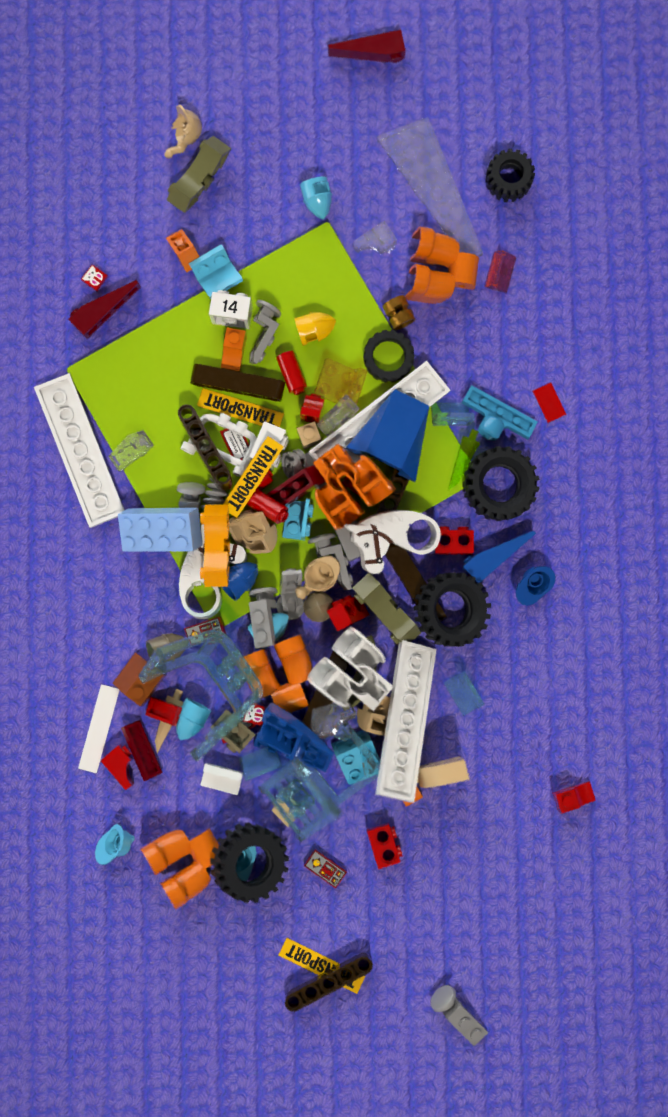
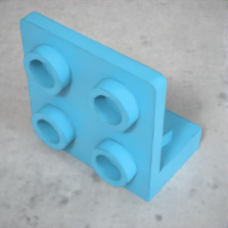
M222 245L217 246L189 263L197 281L210 299L212 292H217L218 290L227 291L243 281L241 275L230 262Z
M306 499V502L294 501L287 505L289 516L284 522L282 538L305 541L306 537H310L311 523H308V518H312L314 509L310 499Z
M361 730L331 744L349 785L379 772L381 761L368 732Z

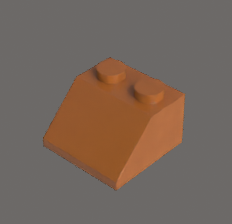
M135 652L113 684L125 696L141 707L145 705L166 677V674Z

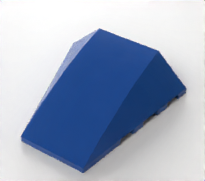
M395 389L345 449L359 456L369 455L398 469V475L416 482L429 405Z
M271 702L264 711L261 720L263 725L256 736L253 746L258 748L261 745L266 746L269 752L274 754L277 751L286 754L288 759L293 760L294 757L301 759L302 764L326 772L334 752L304 723Z

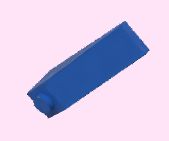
M535 531L483 551L475 557L471 554L463 561L465 565L462 569L468 576L475 577L476 583H480L536 534Z

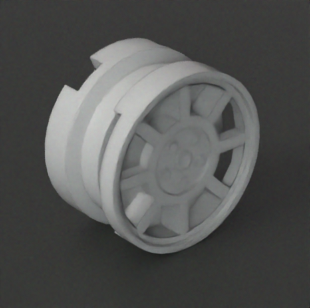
M301 449L283 453L281 462L283 471L288 478H291L303 468L308 467L307 458Z

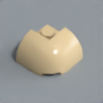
M250 509L241 512L237 518L233 516L229 519V531L237 545L242 544L253 554L271 553L277 542V529L275 524L268 523L263 512H253Z
M385 696L374 711L365 704L363 709L358 708L357 723L362 730L385 736L390 697Z

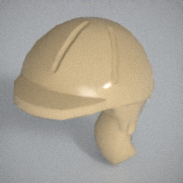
M181 105L176 106L178 117L172 123L173 127H171L176 129L175 136L178 145L168 148L164 154L169 159L175 154L183 153L188 145L196 142L202 132V124L199 117L192 111L184 109Z
M323 556L310 562L304 572V586L297 587L295 590L297 598L304 600L312 591L323 592L333 587L340 573L339 561L333 556Z

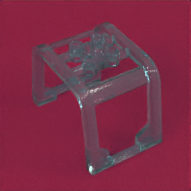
M209 630L158 647L138 675L141 682L145 683L164 673L193 662L199 663L205 667L231 705L234 713L210 730L204 737L206 741L200 743L190 753L195 761H199L241 722L243 716L258 704L263 694L262 685L258 677L233 641L219 630ZM204 643L197 653L194 652L165 662L182 650ZM221 644L228 653V656L224 657L222 663L216 666L209 656ZM226 675L230 681L227 682L223 676ZM245 682H248L252 693L241 704L234 692L241 689Z
M344 717L320 735L319 738L324 743L332 736L343 741L351 738L367 758L362 763L364 776L337 796L317 769L305 765L299 757H294L293 760L290 759L258 787V790L266 795L296 833L295 837L299 842H302L340 816L343 812L338 806L378 777L380 762ZM292 775L300 778L301 781H303V783L307 786V788L311 791V793L315 796V798L322 806L321 810L317 808V806L315 805L314 797L308 794V792L303 787L302 782L299 779H295ZM284 778L288 782L286 787L280 782ZM273 786L279 792L276 795L277 800L269 792V789ZM279 803H285L289 807L290 817ZM307 809L314 815L311 820L305 813ZM299 818L305 826L299 830L292 819Z

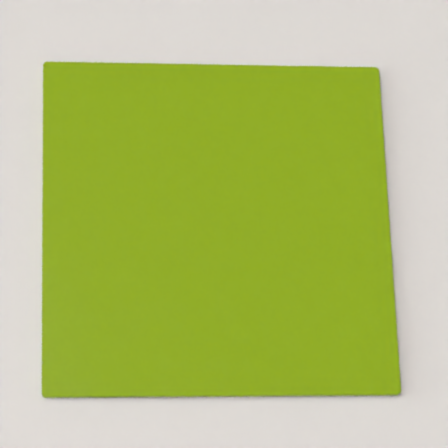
M325 222L238 271L243 281L228 289L227 292L231 295L244 293L251 297L253 309L250 329L212 324L209 316L211 299L203 291L67 368L73 383L144 508H179V500L183 493L177 491V486L184 482L199 483L205 486L206 491L211 490L207 487V484L214 482L209 479L211 476L197 451L194 455H191L180 449L184 441L188 442L189 437L180 422L178 410L182 405H191L199 418L205 414L220 416L218 412L197 406L204 387L192 385L190 381L194 364L221 368L227 327L244 330L247 334L240 369L242 373L278 379L285 382L276 357L287 351H294L307 384L305 392L302 394L294 395V393H289L286 383L281 402L205 388L284 413L280 428L286 430L289 442L286 449L280 452V457H282L283 453L293 452L296 449H301L306 454L315 447L303 449L297 433L298 427L309 424V422L301 421L300 417L306 395L317 394L322 396L321 399H324L320 425L316 424L323 441L401 381H387L386 383L381 382L382 380L379 379L376 380L368 373L364 365V349L368 340L374 334L381 333L383 330L391 331L392 328L330 223ZM257 300H263L275 306L281 312V317L273 316L272 318L279 326L273 334L275 336L274 341L264 350L266 354L260 363L251 364L249 363L250 353L264 330V327L253 321L260 309L256 302ZM309 312H321L336 319L334 329L326 338L320 342L315 340L307 343V345H302L294 318L309 314ZM386 341L380 343L375 348L373 359L378 368L391 372L402 366L405 354L399 344ZM412 366L410 372L406 374L404 378L415 370L414 366ZM436 403L429 407L416 482L409 480L397 510L423 513L465 489V487H462V482L465 481L464 472L468 469L470 461ZM186 414L183 418H190L192 414ZM231 417L230 422L237 424L238 421L247 424V430H250L258 437L262 426ZM212 421L206 422L204 427L215 447L231 455L220 431L226 428ZM369 455L366 456L376 463L386 478L391 480L395 468ZM212 461L210 466H216L219 462ZM224 461L231 474L233 489L240 477L232 473L235 465ZM281 461L278 468L274 467L273 471H271L274 475L271 477L273 481L261 490L265 494H268L289 479L283 471ZM221 477L219 481L225 482L228 478ZM399 482L392 483L396 488L395 491L402 490V485ZM317 488L296 500L306 502V499H310V503L314 507L312 518H308V523H311L310 537H306L305 541L282 538L284 522L276 524L266 518L268 523L275 524L277 529V542L271 553L253 554L250 553L249 549L239 544L247 554L246 562L258 565V575L251 591L258 588L274 587L278 592L273 595L274 598L280 595L282 572L287 569L302 570L303 582L304 572L308 564L317 558H321L317 557L315 543L308 544L310 538L334 533L336 537L330 539L331 546L340 544L334 527L316 501L315 490ZM347 488L351 497L359 503L365 512L356 520H363L377 513L381 501L374 506H368L360 496ZM232 489L226 490V492L230 494ZM205 492L199 494V496H201L200 507L202 505H207L205 502H203V498H209V496H207ZM390 499L384 502V506L387 509H392L395 506L394 502ZM246 504L241 512L252 509L253 512L257 511ZM199 507V513H203L204 511ZM229 531V539L226 540H230L231 544L237 545ZM169 551L181 571L188 551ZM202 583L200 586H194V589H192L193 594L204 613L208 612L216 602L215 590L212 587H205ZM219 587L222 595V605L218 613L208 618V620L221 616L223 625L226 626L249 613V602L256 601V597H249L250 591L246 590L240 599L234 601L226 594L222 587Z

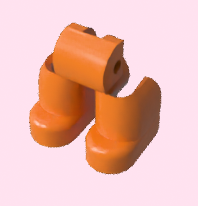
M418 227L412 234V238L420 240L419 246L410 258V261L433 266L435 264L443 265L448 268V273L430 270L425 265L414 264L409 269V274L415 275V281L412 289L405 295L406 300L436 304L448 300L453 295L455 287L475 289L479 257L474 254L459 252V242L448 235L435 233L432 228Z
M339 443L313 462L327 482L324 487L315 490V498L335 530L345 528V524H351L365 513L359 503L354 501L340 479L345 475L352 481L354 487L368 506L376 505L396 490L392 482L385 477L381 469L370 458L361 455V459L354 463L350 455Z
M301 634L274 645L287 677L288 683L280 685L277 681L266 649L237 659L250 690L258 699L271 695L274 704L289 713L309 706L301 683L307 681V676L313 669Z
M210 828L191 840H188L183 830H173L140 848L154 875L162 872L184 856L189 854L192 856L193 862L160 882L175 910L201 893L211 881L206 868L212 865L210 864V859H215L216 855L212 850L213 847L218 849L219 843Z

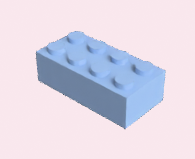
M128 508L118 514L123 552L195 551L202 546L198 508Z

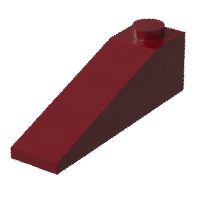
M401 29L328 45V56L377 62L397 63L405 59L406 53Z
M137 280L128 283L81 306L79 309H74L68 320L88 339L141 286Z
M312 465L302 469L267 495L287 506L326 482L316 466Z

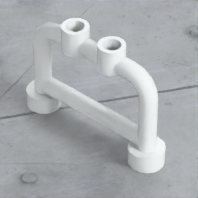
M220 413V416L214 414L203 415L200 418L203 425L208 421H212L250 440V445L243 460L217 449L224 461L235 465L232 473L241 477L251 461L249 456L257 437L250 430H247V424L241 421L234 424L230 422L231 417L224 413ZM196 429L192 434H198L201 430ZM190 439L188 442L184 441L180 448L191 455H194L196 452ZM204 445L201 447V450H207L210 446Z

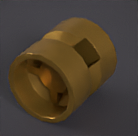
M404 295L397 296L382 306L386 315L391 317L389 321L395 331L412 324L416 320L411 309H407L409 305Z

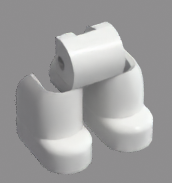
M349 627L336 640L332 650L363 675V678L357 683L332 661L324 657L311 670L307 680L330 700L342 707L349 706L347 701L354 694L374 711L393 688L388 681L374 671L378 663H385V657L359 631Z

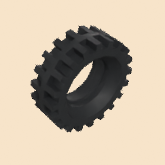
M497 446L477 455L468 464L469 467L464 472L465 481L462 482V487H465L466 491L463 494L464 497H468L470 508L474 507L476 509V514L483 515L488 520L502 521L518 517L531 508L530 505L536 500L535 494L539 491L537 481L540 479L534 472L537 469L536 466L530 464V458L528 456L524 457L521 454L522 451L519 449L516 451L512 450V447L509 446L505 448ZM504 467L514 475L517 482L516 491L508 501H494L485 493L483 479L491 468Z
M456 572L438 574L435 578H429L427 580L428 584L420 587L422 593L415 597L416 600H419L418 606H414V610L418 611V616L414 617L415 622H420L421 627L418 629L420 632L427 634L425 638L433 640L434 644L456 647L471 644L474 642V638H480L482 636L480 631L486 630L488 627L485 624V620L491 618V614H487V608H491V603H486L485 600L489 595L488 592H482V583H476V578L466 576V573ZM452 591L462 597L465 604V615L459 625L449 628L439 621L436 605L441 595Z
M245 823V826L235 825L234 831L229 829L225 831L227 836L224 839L219 837L217 840L220 843L218 849L213 847L212 852L216 855L215 859H210V864L214 866V869L210 870L211 875L216 878L214 880L215 884L235 900H241L244 903H249V900L254 903H258L260 897L268 899V893L271 890L275 893L277 892L278 888L276 885L278 882H284L285 879L281 876L283 872H288V867L284 866V862L289 861V856L284 854L287 848L281 843L282 839L261 825H253L251 823ZM251 846L261 847L266 854L264 870L259 877L252 881L241 880L236 873L238 857L245 849Z

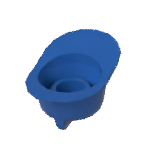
M546 566L528 569L516 588L518 602L526 606L533 605L549 592L556 581L554 571Z

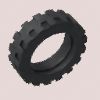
M383 330L381 333L374 334L368 340L364 349V365L368 373L376 380L379 379L382 380L381 382L386 383L387 381L396 382V380L403 379L410 372L414 362V348L411 345V341L404 337L403 333H397L395 330ZM386 341L399 344L405 354L402 366L391 372L378 368L373 359L375 348L380 343Z

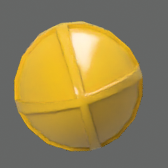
M309 312V314L294 318L303 346L315 340L320 342L326 338L334 329L336 319L321 312Z

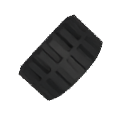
M508 149L507 152L502 150L499 155L496 154L493 157V160L491 159L486 172L485 182H487V189H491L490 194L492 196L497 195L496 199L500 200L503 198L504 202H508L511 199L512 202H515L517 198L520 200L524 194L526 195L529 192L535 177V173H533L535 167L531 165V158H526V153L520 154V150L517 149L516 152H512V149ZM507 168L513 169L519 174L520 180L516 183H508L501 178L499 172Z

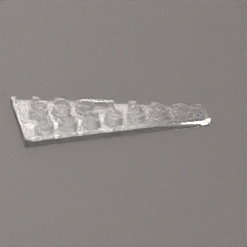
M429 117L377 136L378 143L382 145L388 157L392 159L396 168L408 181L409 186L423 205L430 211L433 219L435 218L444 234L446 233V235L459 242V252L474 254L478 257L482 256L483 251Z

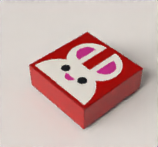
M91 265L81 280L95 291H98L108 276L94 265Z
M247 703L243 722L262 726L263 721L261 720L266 707Z

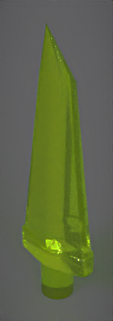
M471 429L469 437L463 436L461 439L460 449L448 490L459 483L480 445V442L476 441L477 430Z

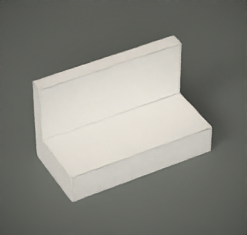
M205 763L201 786L238 795L244 772Z

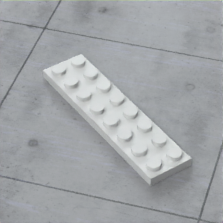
M426 361L308 453L315 461L338 443L345 449L395 389L429 405V407L451 390ZM345 449L354 463L361 459L359 455Z
M70 373L34 387L89 527L92 528L117 518L118 514L124 511V507Z
M404 640L399 642L376 795L410 803L415 800L437 649Z

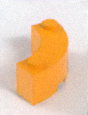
M228 504L205 505L204 512L200 514V522L204 524V567L200 568V579H204L205 587H228L230 540L226 539H229Z

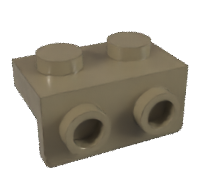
M227 709L210 727L213 730L211 733L218 740L224 739L227 742V748L233 753L236 751L240 753L256 735Z

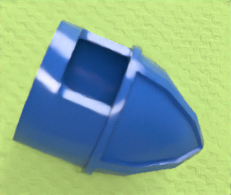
M243 562L230 567L228 587H222L230 598L237 601L246 590L251 591L258 575V565L251 562Z

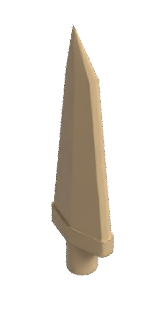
M176 689L173 697L167 695L166 702L181 707L183 701L180 698L183 691ZM160 721L155 739L157 753L172 725Z

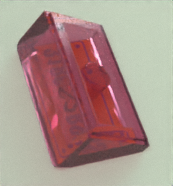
M503 250L495 251L485 287L507 293L516 257Z

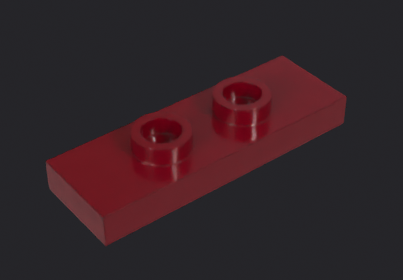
M140 720L122 727L121 730L143 781L162 774L163 772Z

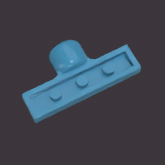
M472 385L462 401V404L483 415L478 432L481 436L491 441L497 440L505 428L528 440L538 423L536 420Z

